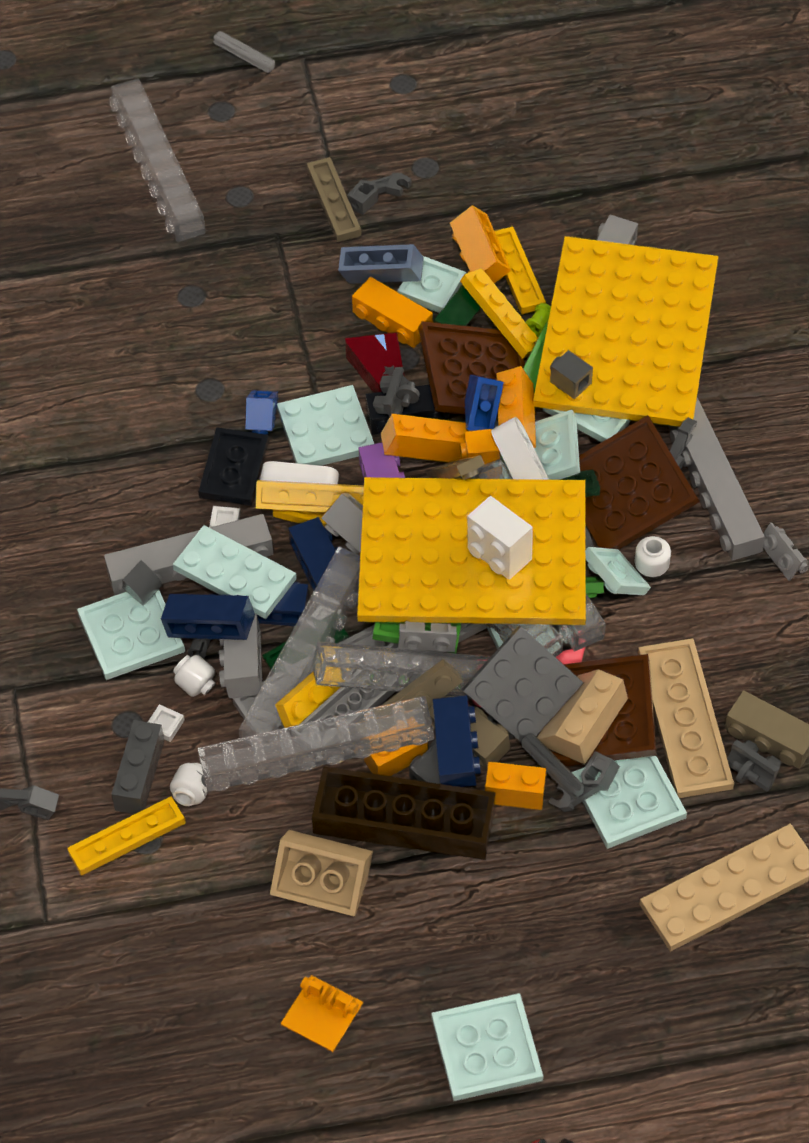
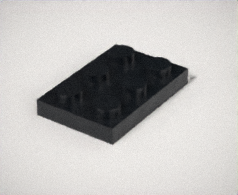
M216 427L198 491L199 498L252 506L256 492V483L260 477L269 443V435Z

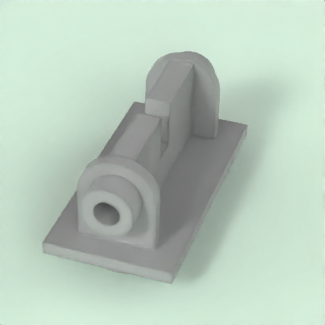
M770 523L763 533L765 536L763 548L787 580L791 581L797 571L804 573L809 569L808 560L802 556L798 549H792L794 544L785 534L783 528L775 527L773 523Z
M405 621V624L399 623L398 649L455 652L457 632L456 626H451V623H431L430 631H425L424 622Z

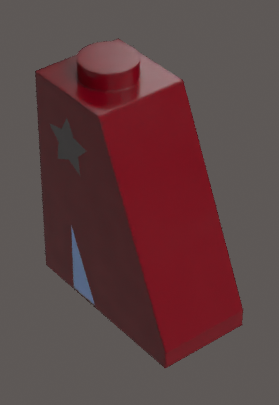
M397 332L345 338L347 360L373 393L382 392L380 388L382 376L393 375L395 367H403Z

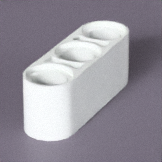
M517 417L491 430L495 443L513 479L549 480L525 428Z
M276 461L265 462L260 476V480L325 484H338L339 479L338 471L332 467Z

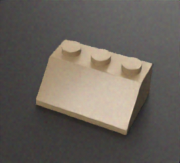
M599 669L577 676L583 684L537 736L548 749L583 764L587 762L628 699L624 680Z
M288 830L280 839L270 895L355 916L368 879L373 851Z

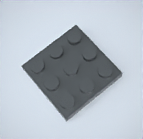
M519 625L462 690L522 743V739L528 734L537 736L580 688L583 682Z

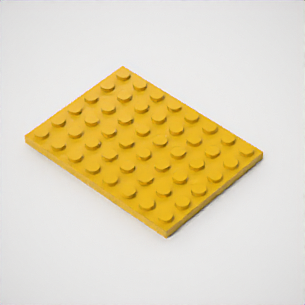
M565 236L533 398L534 407L560 411L573 410L575 413L639 421L648 415L655 424L678 427L681 426L687 417L694 420L718 256ZM568 350L593 367L592 384L575 399L550 382V366L558 356L564 355Z
M364 477L358 622L408 621L424 623L585 625V480H463L455 478ZM490 495L533 527L532 560L510 580L502 574L495 573L489 564L481 558L474 557L468 550L467 516Z

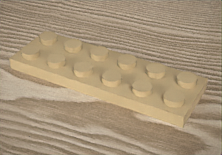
M694 639L639 647L638 655H649L653 711L674 790L678 797L684 798L732 790L734 781Z
M789 824L641 898L639 905L671 952L808 882L809 849L793 826Z

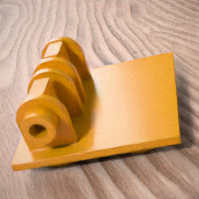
M312 975L310 978L305 976L300 984V987L303 989L280 1025L334 1052L363 1005V1002Z

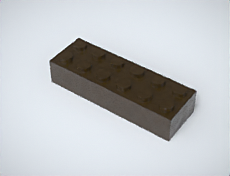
M323 766L312 813L313 834L486 860L495 812L496 792Z

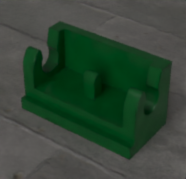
M462 285L434 319V323L467 326L481 307Z

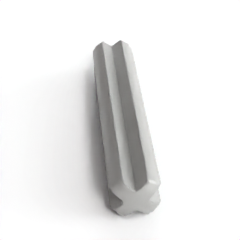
M218 31L214 35V44L259 69L270 73L275 68V61L228 34Z

